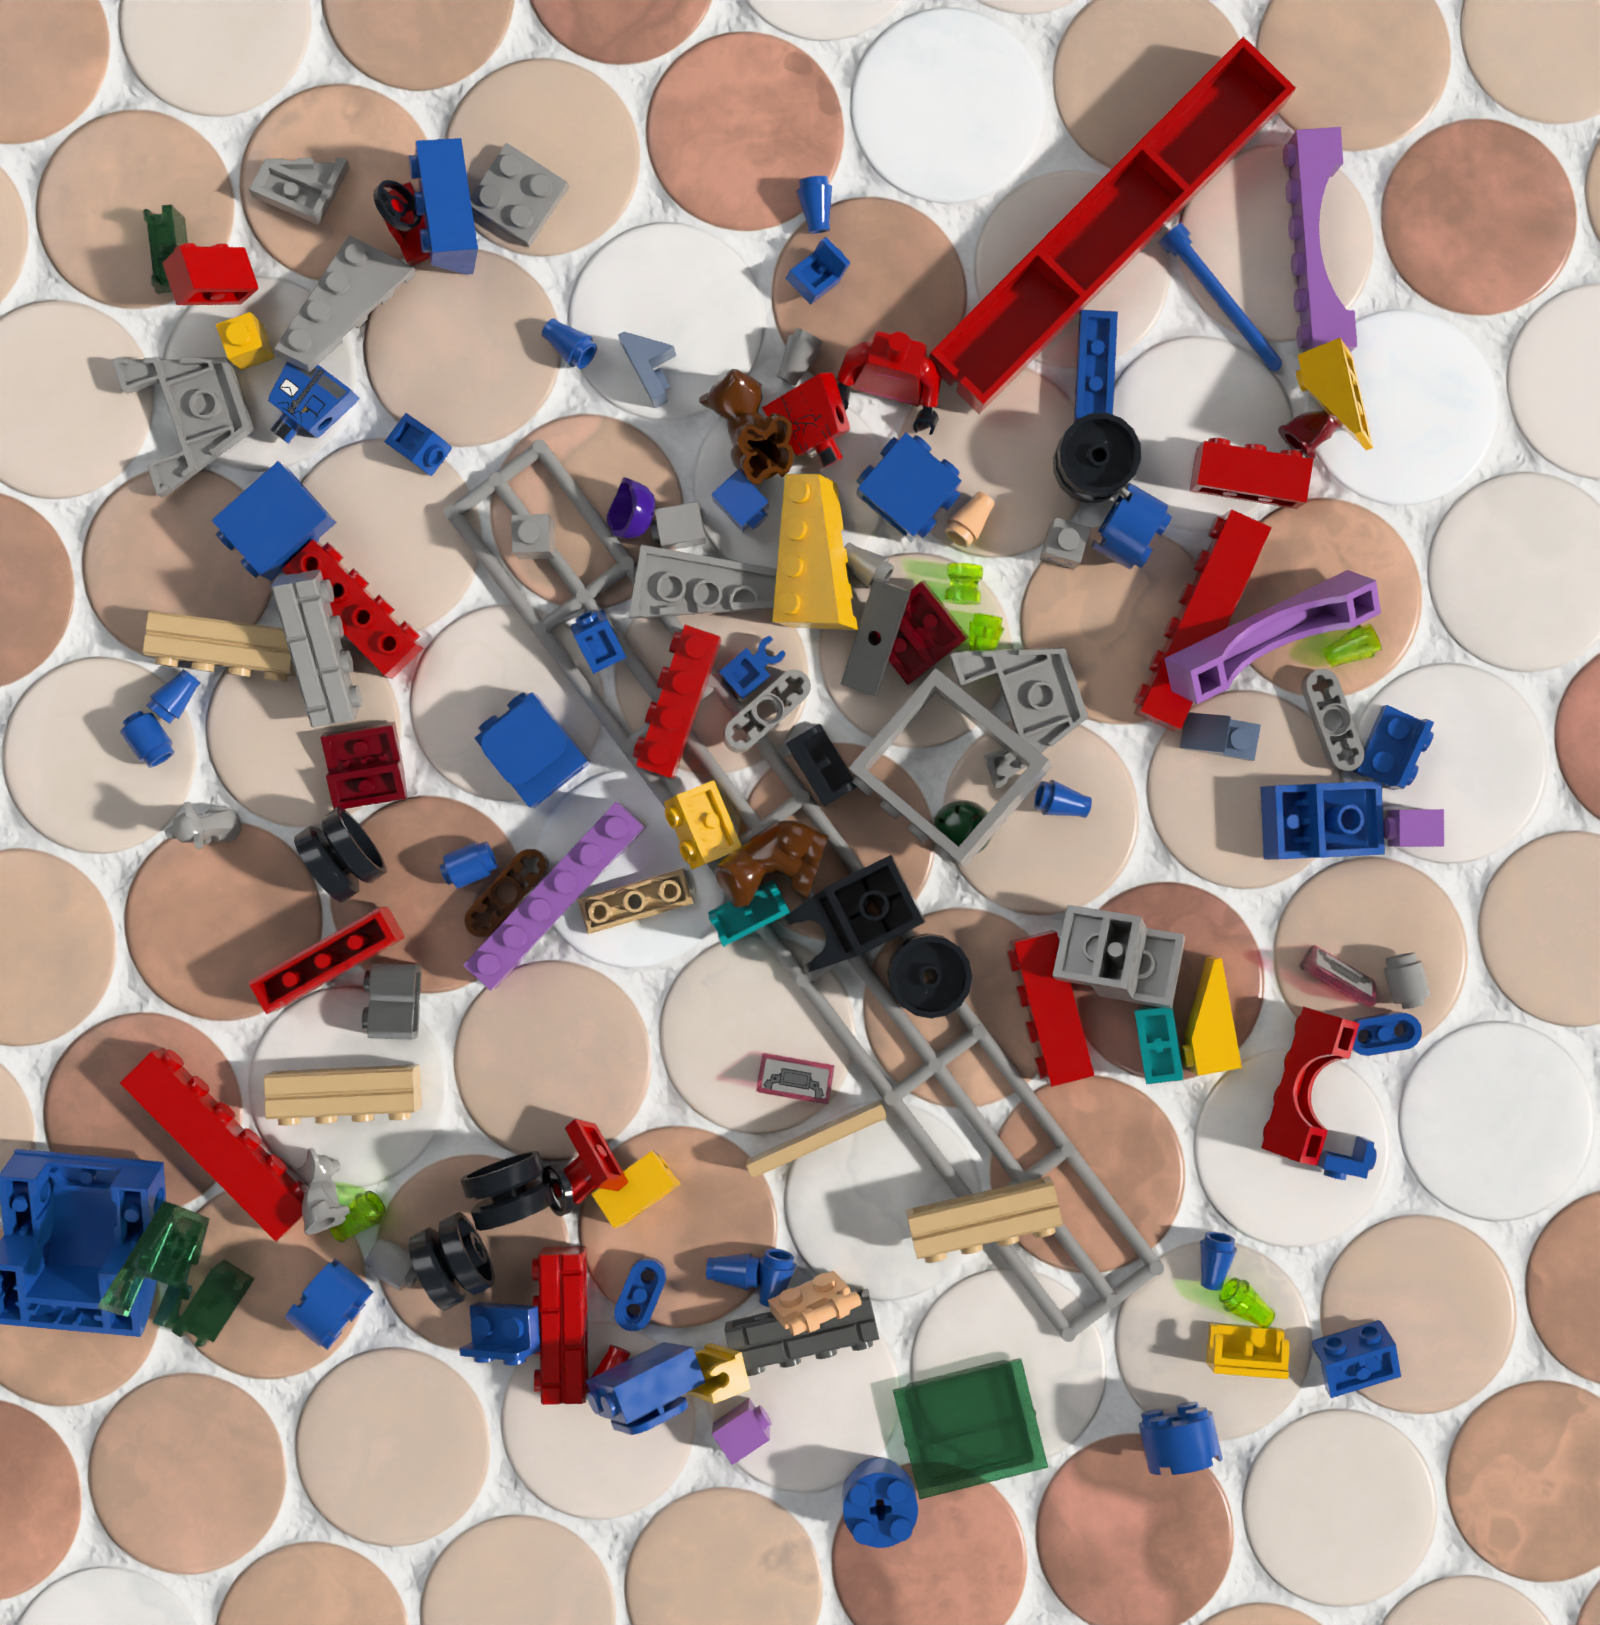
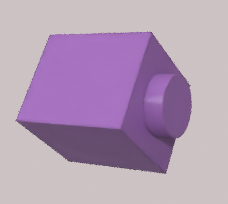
M1444 809L1388 810V817L1384 819V838L1388 839V847H1444Z
M749 1398L713 1422L712 1436L730 1463L734 1465L770 1440L769 1426L772 1425V1422L765 1409L761 1405L755 1407Z

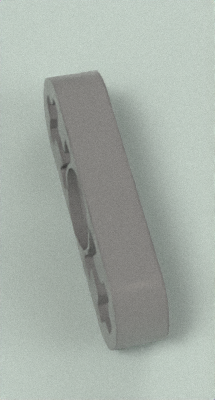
M1318 669L1312 671L1304 677L1301 688L1327 762L1337 771L1355 770L1364 760V749L1339 680L1330 670ZM1317 676L1320 681L1326 680L1329 687L1324 689L1326 700L1334 698L1336 702L1325 705L1320 709L1317 703L1324 702L1325 700L1320 691L1314 692L1312 689V685L1317 683ZM1329 710L1337 711L1342 717L1341 727L1336 731H1331L1324 725L1323 718ZM1347 732L1348 738L1341 739L1344 749H1352L1353 756L1348 758L1349 764L1345 760H1338L1337 754L1342 752V747L1339 741L1331 743L1330 737L1341 736Z
M789 670L782 674L728 722L722 733L724 745L735 753H743L749 750L806 699L811 690V682L808 676L800 670ZM786 680L790 683L798 681L801 685L798 692L801 695L794 692L782 702L778 696L788 687ZM761 702L772 703L777 711L775 719L771 721L761 719L757 714V705ZM751 720L755 726L745 736L748 742L745 743L743 740L735 742L732 739L735 733L732 728L735 727L737 730H741Z

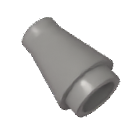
M796 328L794 334H789L777 377L796 386L802 375L821 353L819 348L822 341L812 334Z
M850 542L845 545L844 548L847 549L848 556L846 567L868 589H871L874 579L885 582L889 581L895 568L889 563V558L857 547Z

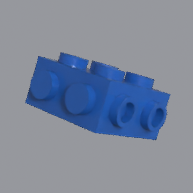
M905 432L899 440L893 437L880 452L884 458L875 468L869 465L856 480L860 485L857 488L856 496L912 543L918 535L924 539L937 523L933 519L936 513L942 507L948 511L961 496L957 489L962 480L958 477L960 472L953 464L946 459L940 462L930 453L932 448L925 440L917 435L912 438Z

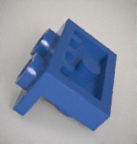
M1389 705L1382 706L1363 748L1364 760L1353 772L1372 781H1382L1383 786L1392 790L1404 789L1406 785L1409 786L1418 773L1419 767L1416 765L1420 753L1425 752L1432 742L1434 733L1431 732L1434 722L1429 719L1420 720Z
M477 1302L470 1305L472 1343L459 1348L460 1356L474 1357V1362L477 1363L490 1362L496 1359L503 1360L504 1365L512 1366L525 1363L526 1357L541 1351L538 1306Z
M1380 1320L1312 1341L1313 1350L1320 1360L1325 1389L1330 1398L1401 1377L1396 1343Z

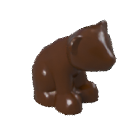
M732 369L717 381L708 393L699 398V403L704 407L712 409L727 420L728 433L733 447L730 452L731 459L737 470L739 469L754 484H761L762 480L774 477L776 474L782 478L790 471L794 459V450L788 444L792 433V423L785 416L772 413L765 419L758 412L763 398L761 392L762 384L738 369Z
M796 820L775 822L753 836L740 849L721 860L716 868V880L728 896L733 907L736 908L748 906L751 903L765 874L781 873L792 880V892L807 900L828 836L819 833L818 830L808 824Z

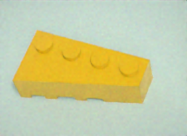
M785 474L772 622L791 628L858 630L857 620L853 616L851 600L853 599L852 585L848 583L846 570L848 556L847 549L843 547L841 531L843 530L838 486L836 482L820 474Z

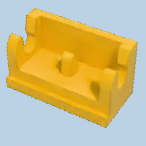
M651 1151L623 1171L629 1183L621 1190L612 1191L599 1188L591 1195L612 1227L620 1228L673 1191L681 1183L674 1176L661 1155H656L654 1151Z
M1209 1323L1206 1364L1214 1374L1288 1379L1289 1340L1284 1339V1330L1281 1328Z
M708 1343L704 1345L705 1349L695 1352L706 1383L686 1394L715 1404L750 1390L742 1352L713 1343Z

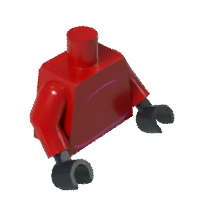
M877 331L869 342L864 341L851 347L846 352L836 378L839 382L837 386L845 411L848 409L850 398L848 388L853 386L852 389L917 407L921 404L923 409L917 414L913 430L917 433L921 421H926L931 427L929 435L933 434L939 420L938 414L933 409L938 406L942 376L934 362L927 358V346L922 342L911 340L904 332L897 331L889 334Z

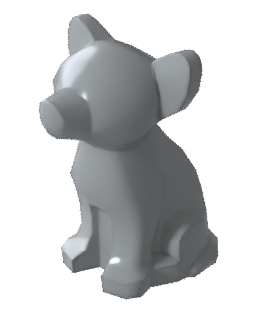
M187 801L183 803L185 813L180 814L174 819L173 825L165 830V835L168 839H178L183 843L194 842L198 850L203 848V844H209L212 841L229 842L236 839L241 831V822L237 814L226 806L212 807L204 814L196 815L191 803Z
M313 1148L308 1149L307 1160L303 1167L297 1168L300 1179L309 1183L302 1202L304 1232L308 1235L342 1224L346 1220L345 1215L350 1212L348 1206H343L339 1203L336 1185L331 1179V1176L340 1169L339 1161L330 1160L326 1155H317Z

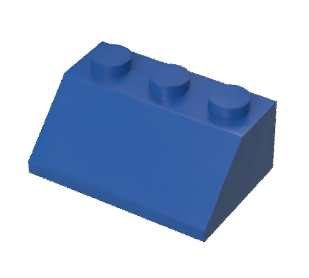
M461 138L418 140L415 143V154L409 155V169L411 179H418L420 192H414V201L417 216H424L425 229H420L422 252H429L432 266L465 275L473 274L478 245Z

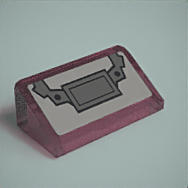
M1312 945L1299 966L1301 970L1360 1005L1367 1007L1375 1005L1376 983L1372 978L1318 946Z
M762 1053L756 1092L829 1104L835 1065Z

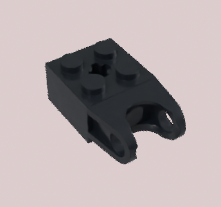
M892 855L823 888L819 893L780 920L784 927L807 920L814 921L825 932L826 943L823 950L811 962L803 965L806 973L862 955L926 923ZM873 895L877 899L883 898L885 905L881 907L882 914L876 916L875 912L869 914L866 909L871 904L869 898Z

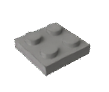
M506 143L470 197L472 211L530 247L568 190L569 185L567 181Z

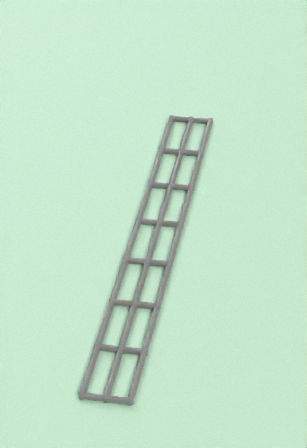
M537 439L533 442V445L497 472L491 473L489 478L453 505L447 506L444 514L665 808L664 801L674 797V795L658 774L637 767L638 759L632 757L639 736L646 737L650 724L646 723L629 736L551 633L554 628L582 607L586 612L602 610L594 598L625 575L634 584L637 564L618 538L611 534L612 530L546 442ZM537 459L541 460L617 561V564L585 587L555 547L556 558H549L547 561L574 596L543 619L539 617L463 516L495 491L513 515H531L507 482ZM676 616L659 617L672 636H674L676 631L682 633L684 626ZM608 618L627 657L623 659V662L653 702L657 703L662 689L657 687V681ZM713 666L702 699L714 691L732 716L735 717L745 707ZM750 720L742 729L747 734L755 725ZM691 729L686 746L710 778L715 781L716 786L749 828L738 837L741 846L773 823L786 820L802 808L820 833L828 836L827 842L851 874L865 868L766 735L755 746L792 794V797L760 820L693 729ZM728 855L707 863L715 876L717 865ZM785 876V878H786V879L788 880V882L791 884V881H792V880H791L790 878H788L787 876ZM812 888L807 900L816 895ZM873 895L870 899L880 911V914L877 915L879 916L882 914L881 907L885 905L883 898L877 899ZM770 923L757 930L957 1198L971 1195L972 1192L902 1100L903 1097L933 1075L1013 1181L1006 1186L1040 1179L1066 1159L1145 1264L1143 1267L1112 1289L1064 1223L1063 1226L1056 1227L1054 1236L1101 1297L1068 1322L1011 1245L998 1246L997 1241L991 1242L1064 1341H1073L1079 1333L1111 1309L1117 1308L1120 1302L1149 1280L1163 1273V1263L965 1000L954 1011L968 1028V1031L936 1054L865 958L859 955L847 959L924 1061L922 1066L892 1087L814 983L816 979L836 964L806 973ZM910 930L898 937L903 942L915 934ZM927 969L925 973L928 977L936 980L937 973L933 969ZM976 1042L980 1044L1057 1147L1026 1171L1022 1169L946 1068L947 1064Z

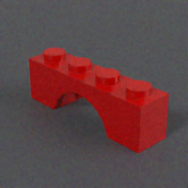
M1303 1006L1301 1015L1298 1016L1295 1022V1036L1291 1049L1287 1052L1284 1059L1285 1069L1281 1083L1274 1092V1106L1270 1120L1263 1129L1264 1140L1261 1146L1262 1149L1299 1163L1318 1166L1328 1130L1320 1123L1313 1111L1311 1102L1312 1087L1318 1074L1327 1065L1338 1060L1350 1058L1360 1023Z

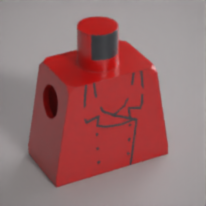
M832 372L819 373L762 407L767 417L772 413L785 416L792 423V433L788 444L792 446L795 455L801 456L816 451L824 468L843 459L834 439L848 432L850 424Z

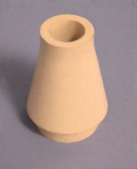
M977 492L969 502L947 520L948 526L944 530L947 537L955 544L964 548H968L971 543H976L987 517L995 505L994 501L988 495Z

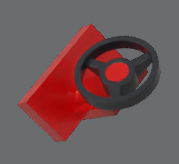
M384 180L374 190V202L377 210L384 218L390 233L400 246L407 264L413 266L429 259V252L423 253L421 248L420 229H425L424 216H417L415 190L411 182L401 185L393 180ZM384 187L391 188L392 190L387 192Z
M578 1119L570 1122L565 1127V1130L579 1156L564 1169L557 1164L546 1166L542 1172V1181L550 1184L556 1199L559 1200L561 1208L556 1200L549 1206L557 1216L569 1214L572 1211L573 1202L575 1204L581 1203L596 1188L619 1191L629 1183L595 1123ZM551 1170L557 1175V1179L550 1177Z

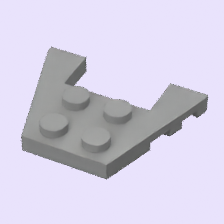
M227 357L180 358V360H160L159 358H144V360L112 359L121 389L126 394L161 384L182 452L147 463L158 496L165 497L254 431L233 364Z
M1065 648L952 651L948 653L958 684L961 686L996 673L1015 732L1040 753L1049 746L1055 745L1088 718ZM1005 748L984 755L993 785L996 788L1002 787L1008 782L1010 777L1020 769L1027 767Z

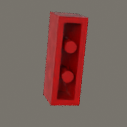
M1209 438L1208 441L1202 442L1196 448L1189 492L1298 509L1307 503L1314 459L1303 457V453L1300 451L1281 450L1280 453L1266 451V446L1260 444H1245L1244 447L1230 445V440L1224 438Z

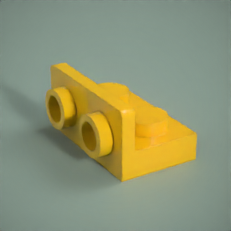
M714 780L664 801L666 820L669 826L675 829L680 841V854L684 861L689 863L691 869L731 854L742 847Z

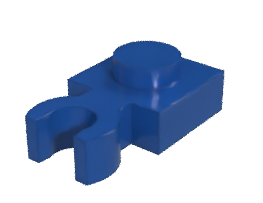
M771 636L761 640L758 652L755 655H752L745 648L719 671L721 676L742 700L746 699L771 677L765 667L768 664L775 665L780 663L786 655L783 650L773 657L766 654L765 649L767 645L773 641Z

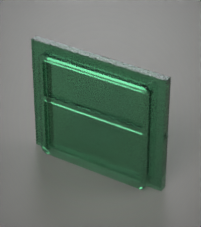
M1021 1358L1009 1361L1000 1360L912 1382L905 1387L893 1389L905 1439L904 1446L908 1451L919 1499L1048 1468L1036 1420L1037 1413L1033 1407Z

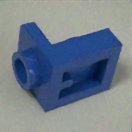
M406 412L384 441L430 476L436 472L452 449L434 431Z
M604 610L585 612L576 618V623L570 626L574 638L593 674L627 658Z

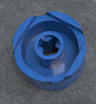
M1129 482L1125 489L1130 493L1126 499L1120 495L1118 496L1098 530L1101 533V537H1103L1101 542L1093 540L1091 548L1130 570L1134 565L1139 568L1144 566L1153 550L1150 548L1149 543L1155 533L1160 536L1163 534L1172 516L1166 512L1168 504Z
M334 1258L332 1263L329 1262L301 1293L303 1296L300 1299L301 1303L299 1306L293 1304L284 1319L317 1346H323L328 1350L340 1337L346 1324L349 1321L353 1322L360 1314L374 1291L360 1277Z
M1186 1402L1177 1405V1412L1164 1415L1161 1409L1141 1413L1142 1422L1139 1423V1430L1149 1472L1161 1475L1160 1468L1170 1467L1172 1475L1185 1474L1213 1466V1457L1219 1462L1222 1461L1223 1457L1212 1411L1207 1410L1205 1407L1199 1408L1198 1402Z
M871 1458L858 1464L856 1469L846 1478L842 1490L843 1515L846 1526L856 1542L875 1548H886L910 1538L918 1517V1504L913 1480L904 1469L890 1459ZM883 1499V1505H876V1500Z

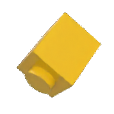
M251 312L215 324L228 360L240 370L275 358L263 323Z

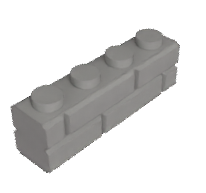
M319 569L277 577L271 585V590L311 727L315 728L332 723L352 721L356 718L359 707L363 706V699L360 687L352 685L349 673L353 672L351 654L348 650L343 651L340 638L344 636L341 618L339 615L333 616L330 602L334 601L330 580H323L321 570Z

